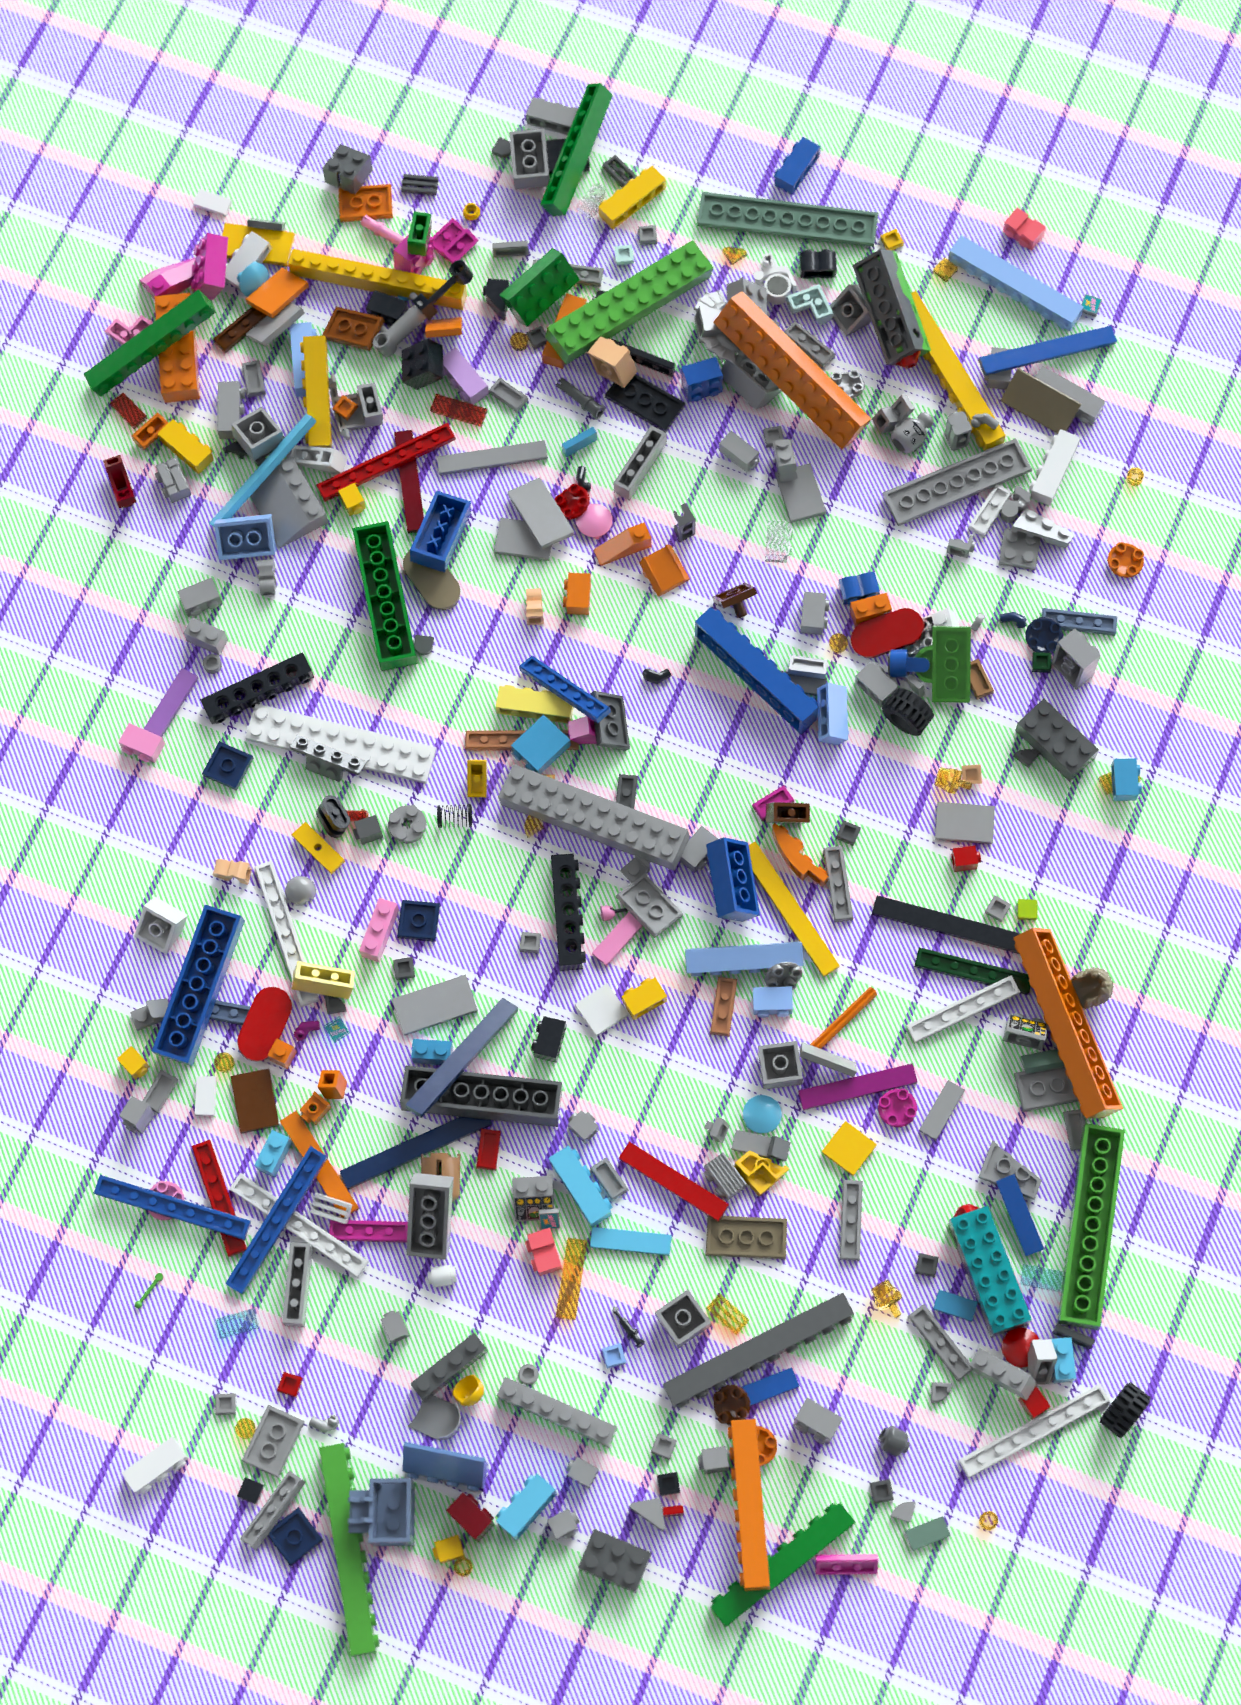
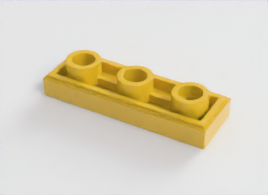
M306 822L291 834L331 875L345 863V859Z

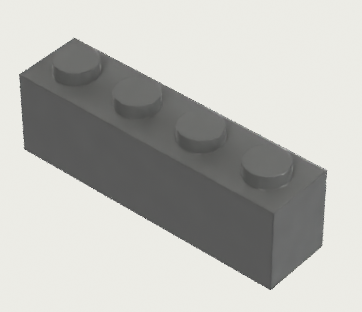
M473 1333L412 1381L410 1385L423 1402H426L485 1355L488 1350L478 1336Z

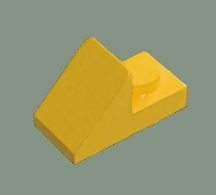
M467 760L468 797H487V760Z

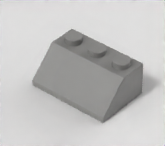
M737 354L735 355L734 365L726 361L721 368L723 381L729 384L738 395L742 396L756 410L765 407L782 391L748 357L741 359Z

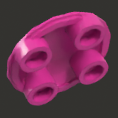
M906 1089L889 1090L879 1099V1116L889 1126H906L913 1121L917 1114L916 1100Z

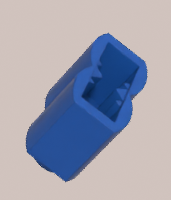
M866 572L838 580L843 605L850 606V603L880 594L875 572Z

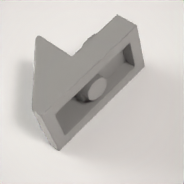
M168 999L147 1000L146 1006L131 1011L130 1014L136 1030L140 1031L162 1022L169 1004Z

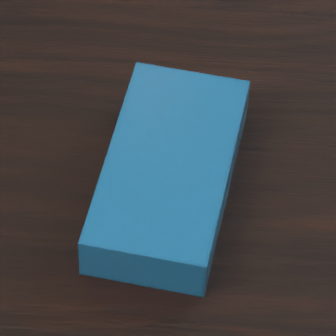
M594 427L562 443V452L565 457L597 441V432Z
M939 1289L933 1310L972 1322L978 1302Z

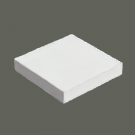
M608 983L575 1003L576 1008L596 1037L629 1016V1013Z

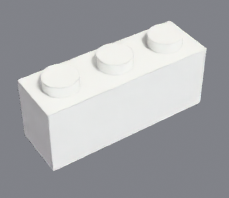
M253 231L246 235L241 247L234 251L231 261L226 264L225 281L240 290L237 275L252 262L261 264L272 249L270 243Z
M172 1436L121 1472V1474L135 1494L139 1495L141 1493L144 1495L152 1489L151 1485L157 1481L160 1483L169 1477L168 1473L172 1470H179L185 1466V1461L189 1457L176 1438Z

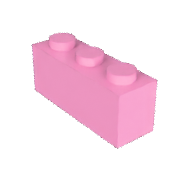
M382 898L378 899L359 949L361 957L380 963L399 912L397 903Z

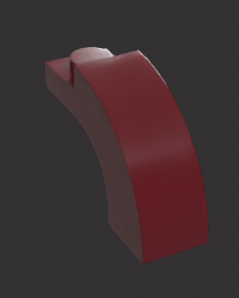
M121 455L103 460L118 507L127 508L137 503Z

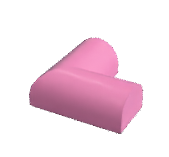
M141 315L129 328L116 318L105 330V333L123 345L152 324V322Z

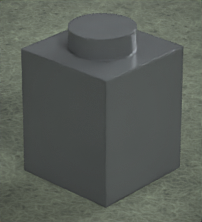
M376 815L354 822L356 826L353 829L356 840L360 839L362 845L384 838Z

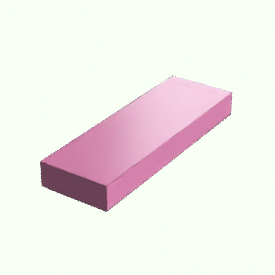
M628 912L596 947L592 955L607 967L643 926Z

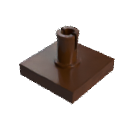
M744 582L712 596L714 604L723 609L733 606L737 618H742L747 615L743 600L757 595L755 587Z

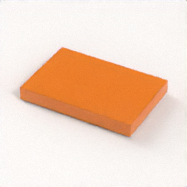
M391 184L361 186L356 194L338 188L340 222L362 221L365 215L373 220L393 218Z
M281 268L246 298V303L273 318L305 291L309 284L302 278Z
M462 317L426 320V337L461 335L463 328Z

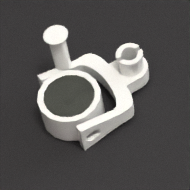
M767 253V256L764 254L761 260L762 271H755L753 273L755 283L762 286V281L766 280L764 287L767 291V301L776 305L787 302L786 296L791 295V290L793 294L796 293L797 285L787 266L777 267L774 256L771 253Z

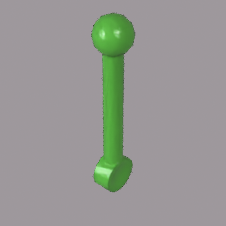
M157 1273L155 1275V1280L153 1281V1283L150 1285V1287L147 1289V1291L144 1293L141 1299L135 1302L134 1306L137 1309L142 1307L143 1301L146 1299V1297L149 1295V1293L152 1291V1289L155 1287L158 1281L163 1280L164 1277L162 1273Z

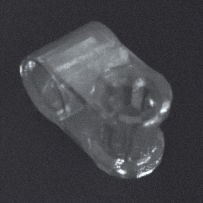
M602 184L592 185L584 197L577 203L576 211L592 220L599 211L598 206L600 203L606 200L605 187Z

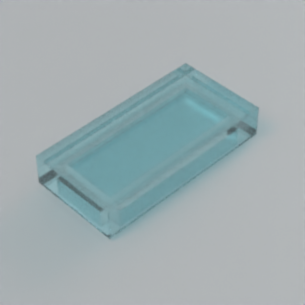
M1023 1264L1020 1285L1060 1292L1063 1271Z
M254 1308L215 1319L220 1339L259 1329Z

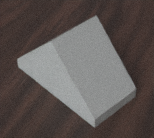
M660 1498L630 1504L629 1509L664 1532L665 1522Z

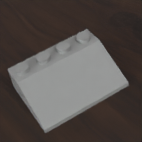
M292 456L281 461L250 496L260 515H272L274 537L279 548L328 524L325 511Z

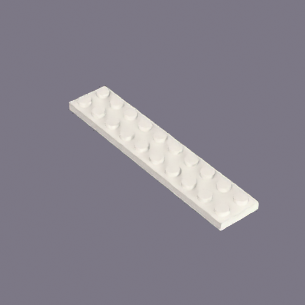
M255 704L245 735L247 741L292 752L295 751L290 749V745L296 736L299 735L365 760L366 765L363 769L427 784L437 748L434 746L260 704Z

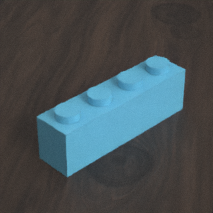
M568 1145L549 1157V1162L592 1228L612 1215L610 1209L613 1207L607 1198L603 1199L600 1195L602 1190L598 1183L591 1181L589 1177L591 1173L586 1165L582 1166L579 1162L581 1157L576 1149L572 1150Z

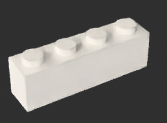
M1061 429L1058 435L1054 434L1050 443L1052 448L1051 450L1047 449L1043 458L1045 463L1040 465L1036 475L1038 478L1036 481L1033 480L1029 487L1032 494L1031 499L1051 506L1079 446L1081 437Z

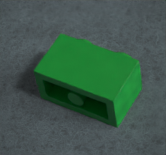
M413 212L407 240L408 254L426 256L432 229V214Z

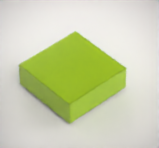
M1018 899L1017 919L1037 920L1038 900Z

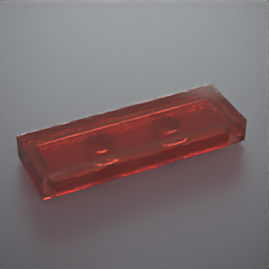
M436 394L430 412L482 427L488 409Z

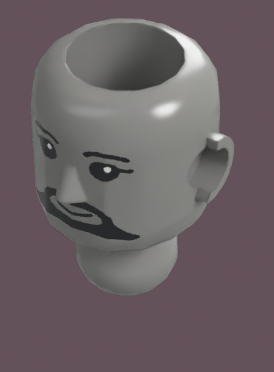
M922 412L918 415L917 419L906 418L904 421L900 420L894 426L895 429L891 433V441L900 452L905 454L912 453L913 451L916 452L923 445L922 443L927 437L926 428H930L934 422L930 414Z

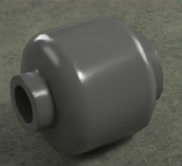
M895 1426L885 1427L878 1438L880 1448L895 1457L901 1453L905 1454L910 1446L908 1434Z

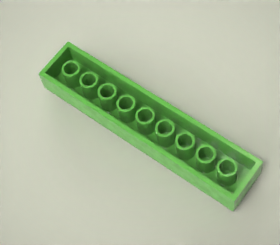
M691 240L548 326L545 338L567 365L587 353L600 336L605 339L615 336L709 279L714 267L696 243Z
M1085 1123L1082 1128L1057 1319L1058 1324L1098 1330L1101 1327L1125 1136L1124 1129Z

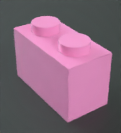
M128 723L118 742L124 753L128 755L133 753L147 763L149 761L155 763L165 746L162 737L131 723Z

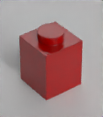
M976 845L952 849L951 858L954 872L976 870L978 864L981 863L980 851H976Z
M1037 1386L1034 1387L1027 1401L1020 1397L1018 1398L1019 1403L1031 1420L1051 1407Z

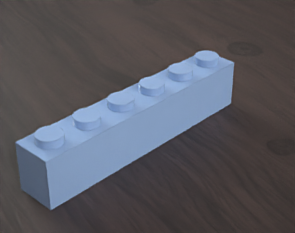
M802 942L685 949L686 973H690L691 977L702 976V972H710V975H722V971H729V974H740L741 970H749V973L761 972L760 969H770L772 966L782 962H792L799 966H804Z

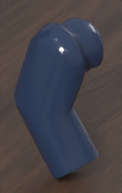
M1017 612L999 614L1001 623L1013 621L1016 622L1018 628L1026 627V617Z

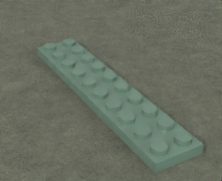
M702 191L697 226L874 247L879 212Z

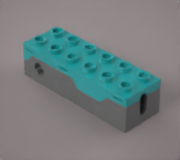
M972 1204L958 1207L947 1225L978 1302L977 1304L990 1338L1029 1325L1032 1318L989 1207L978 1208Z

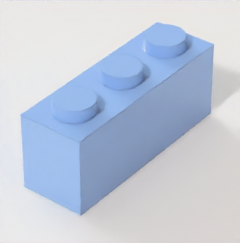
M826 683L817 688L819 742L839 745L848 740L847 687Z

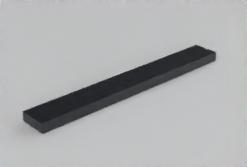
M876 896L872 911L874 916L1019 954L1015 949L1013 937L1021 933L894 899Z

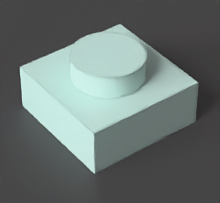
M632 244L614 246L616 266L634 264Z

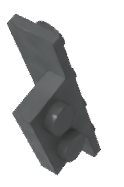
M299 735L296 736L290 745L291 750L307 756L306 770L337 782L342 780L344 770L359 775L366 765L365 760Z

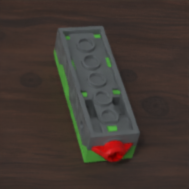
M879 249L852 265L886 364L901 366L905 369L912 368L917 365L918 358L930 352L931 348L897 252Z

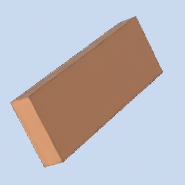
M718 977L710 1031L712 1035L730 1037L737 979Z

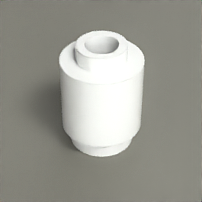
M455 1266L432 1267L431 1272H427L428 1282L433 1284L434 1288L453 1285L454 1282H457Z

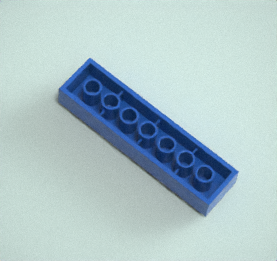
M710 607L695 621V636L799 734L802 735L817 721L819 708L817 701L812 697L809 698L800 685H795L787 673H782L773 660H768L759 647L755 648L746 635H741L732 622L728 623L719 610H714Z
M204 905L152 1048L154 1054L193 1067L245 923L242 916Z

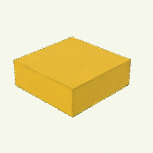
M897 229L880 235V240L886 250L893 251L904 246V241Z

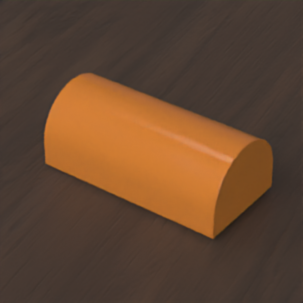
M157 412L131 438L144 451L159 438L157 433L168 422Z

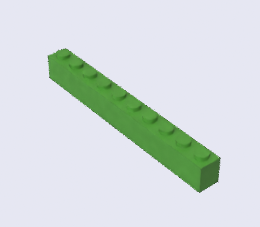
M344 1443L319 1447L350 1655L355 1657L376 1653L377 1647H380L379 1635L374 1633V1626H377L376 1615L371 1613L370 1607L374 1602L372 1592H368L367 1584H370L369 1571H365L364 1563H367L366 1551L361 1548L364 1536L363 1533H349V1490H356V1488H352L351 1480H355L353 1467L349 1468L348 1462L351 1459L350 1447L346 1448Z

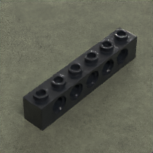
M301 652L200 699L211 724H220L232 715L237 716L247 708H254L255 704H260V702L265 700H272L282 692H289L299 684L310 682L314 675L304 653ZM296 672L295 676H288L289 673ZM273 680H280L275 685L271 684ZM256 688H262L260 692H254ZM239 696H245L243 700H237ZM222 704H228L226 708H220Z
M574 853L551 855L560 971L583 969L582 963H586V953L581 951V945L585 944L584 933H580V926H583V915L578 912V908L582 907L581 896H577V889H580V878H576L575 871H579L578 859L574 860ZM568 872L571 876L569 878H562L561 874ZM569 890L572 892V895L565 897L562 893ZM566 909L574 911L571 915H566L563 912ZM568 927L575 929L571 934L565 932ZM573 945L577 949L574 952H568L566 950L567 947Z

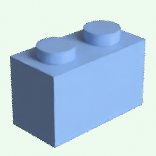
M792 986L753 987V1015L766 1018L769 1015L787 1017L789 1014H792Z

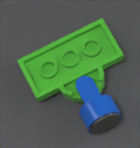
M933 626L932 645L925 646L919 650L915 657H908V650L891 649L888 655L889 676L892 678H906L908 672H915L923 682L932 683V702L970 703L971 626Z

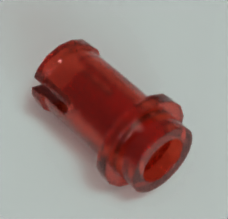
M365 809L346 810L350 817V822L369 817L368 810Z

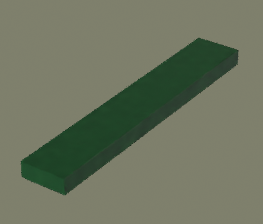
M920 947L918 949L914 965L916 968L988 986L1012 975L1020 993L1029 995L1031 987L1029 983L1030 978L1026 973Z

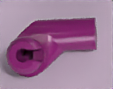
M319 1020L301 1022L294 1031L295 1039L302 1041L310 1031L320 1030Z

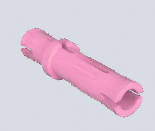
M367 215L361 221V226L396 246L404 239L398 233L384 226V223L377 222Z

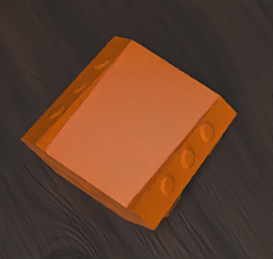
M666 545L647 557H643L639 562L643 575L650 581L652 589L658 597L690 580L671 545Z

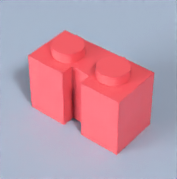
M1018 207L1007 218L1003 227V232L1006 236L1015 239L1022 247L1028 248L1031 251L1044 237L1046 226L1036 219H1030L1029 215Z
M547 1228L528 1234V1241H525L528 1253H533L534 1259L530 1260L533 1271H538L539 1276L561 1270L562 1265L551 1229Z

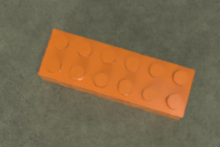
M191 293L154 296L156 320L190 296ZM195 328L158 355L160 386L164 403L201 399Z

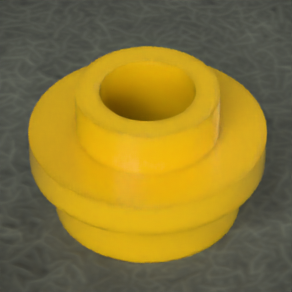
M475 203L466 204L463 208L464 218L470 221L476 220L480 216V208Z

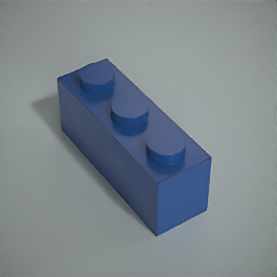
M802 137L799 142L796 141L791 154L786 155L782 167L777 168L774 173V186L793 195L820 157L821 146L805 137Z

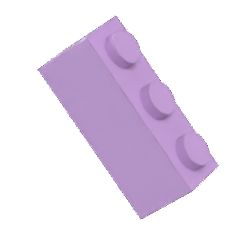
M456 347L443 355L444 376L446 375L449 378V382L454 389L457 388L460 391L459 394L465 402L468 401L472 406L489 395L488 385Z

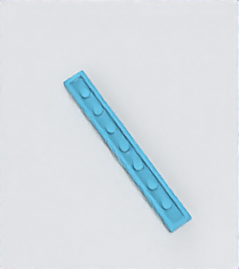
M304 415L209 522L210 525L214 527L216 520L231 518L316 423L312 416Z

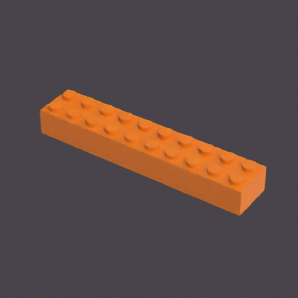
M743 291L730 298L713 323L841 450L850 445L870 422L871 418Z
M1031 928L1013 937L1015 949L1022 958V966L1030 978V986L1036 993V1001L1044 1013V1021L1049 1026L1051 1038L1058 1048V1056L1065 1065V1073L1071 1080L1073 1093L1081 1105V1113L1086 1119L1105 1118L1122 1110L1123 1106L1051 929Z

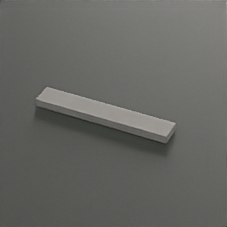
M545 440L437 456L439 475L441 476L546 460L548 455Z

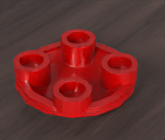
M572 484L560 495H557L554 500L565 518L570 520L580 517L587 510L590 496L583 487H580L578 484Z
M1023 1327L1007 1332L1001 1344L1003 1356L1007 1362L1017 1368L1028 1367V1350L1031 1341L1037 1340L1039 1337L1032 1330Z

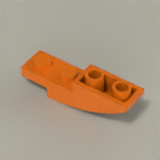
M774 823L772 825L773 838L779 853L789 868L802 881L809 876L823 888L828 882L827 872L820 866L816 867L809 856L802 855L804 846L800 839L797 837L793 838L788 834L789 832L784 826H778Z

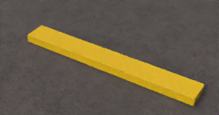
M756 841L751 843L749 851L754 876L798 941L802 942V947L821 975L825 977L840 968L839 963Z

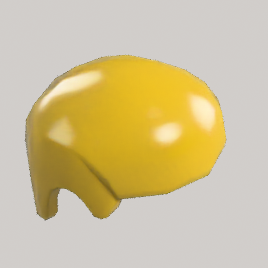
M468 1375L455 1385L452 1394L460 1405L464 1407L473 1406L483 1397L484 1385L475 1375Z

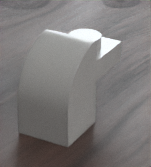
M903 394L900 395L892 406L881 408L871 420L880 434L892 432L895 429L894 426L900 420L904 421L906 418H909L915 407L908 396Z

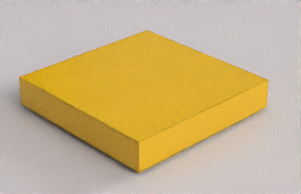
M845 1121L821 1153L854 1176L876 1148L877 1144Z

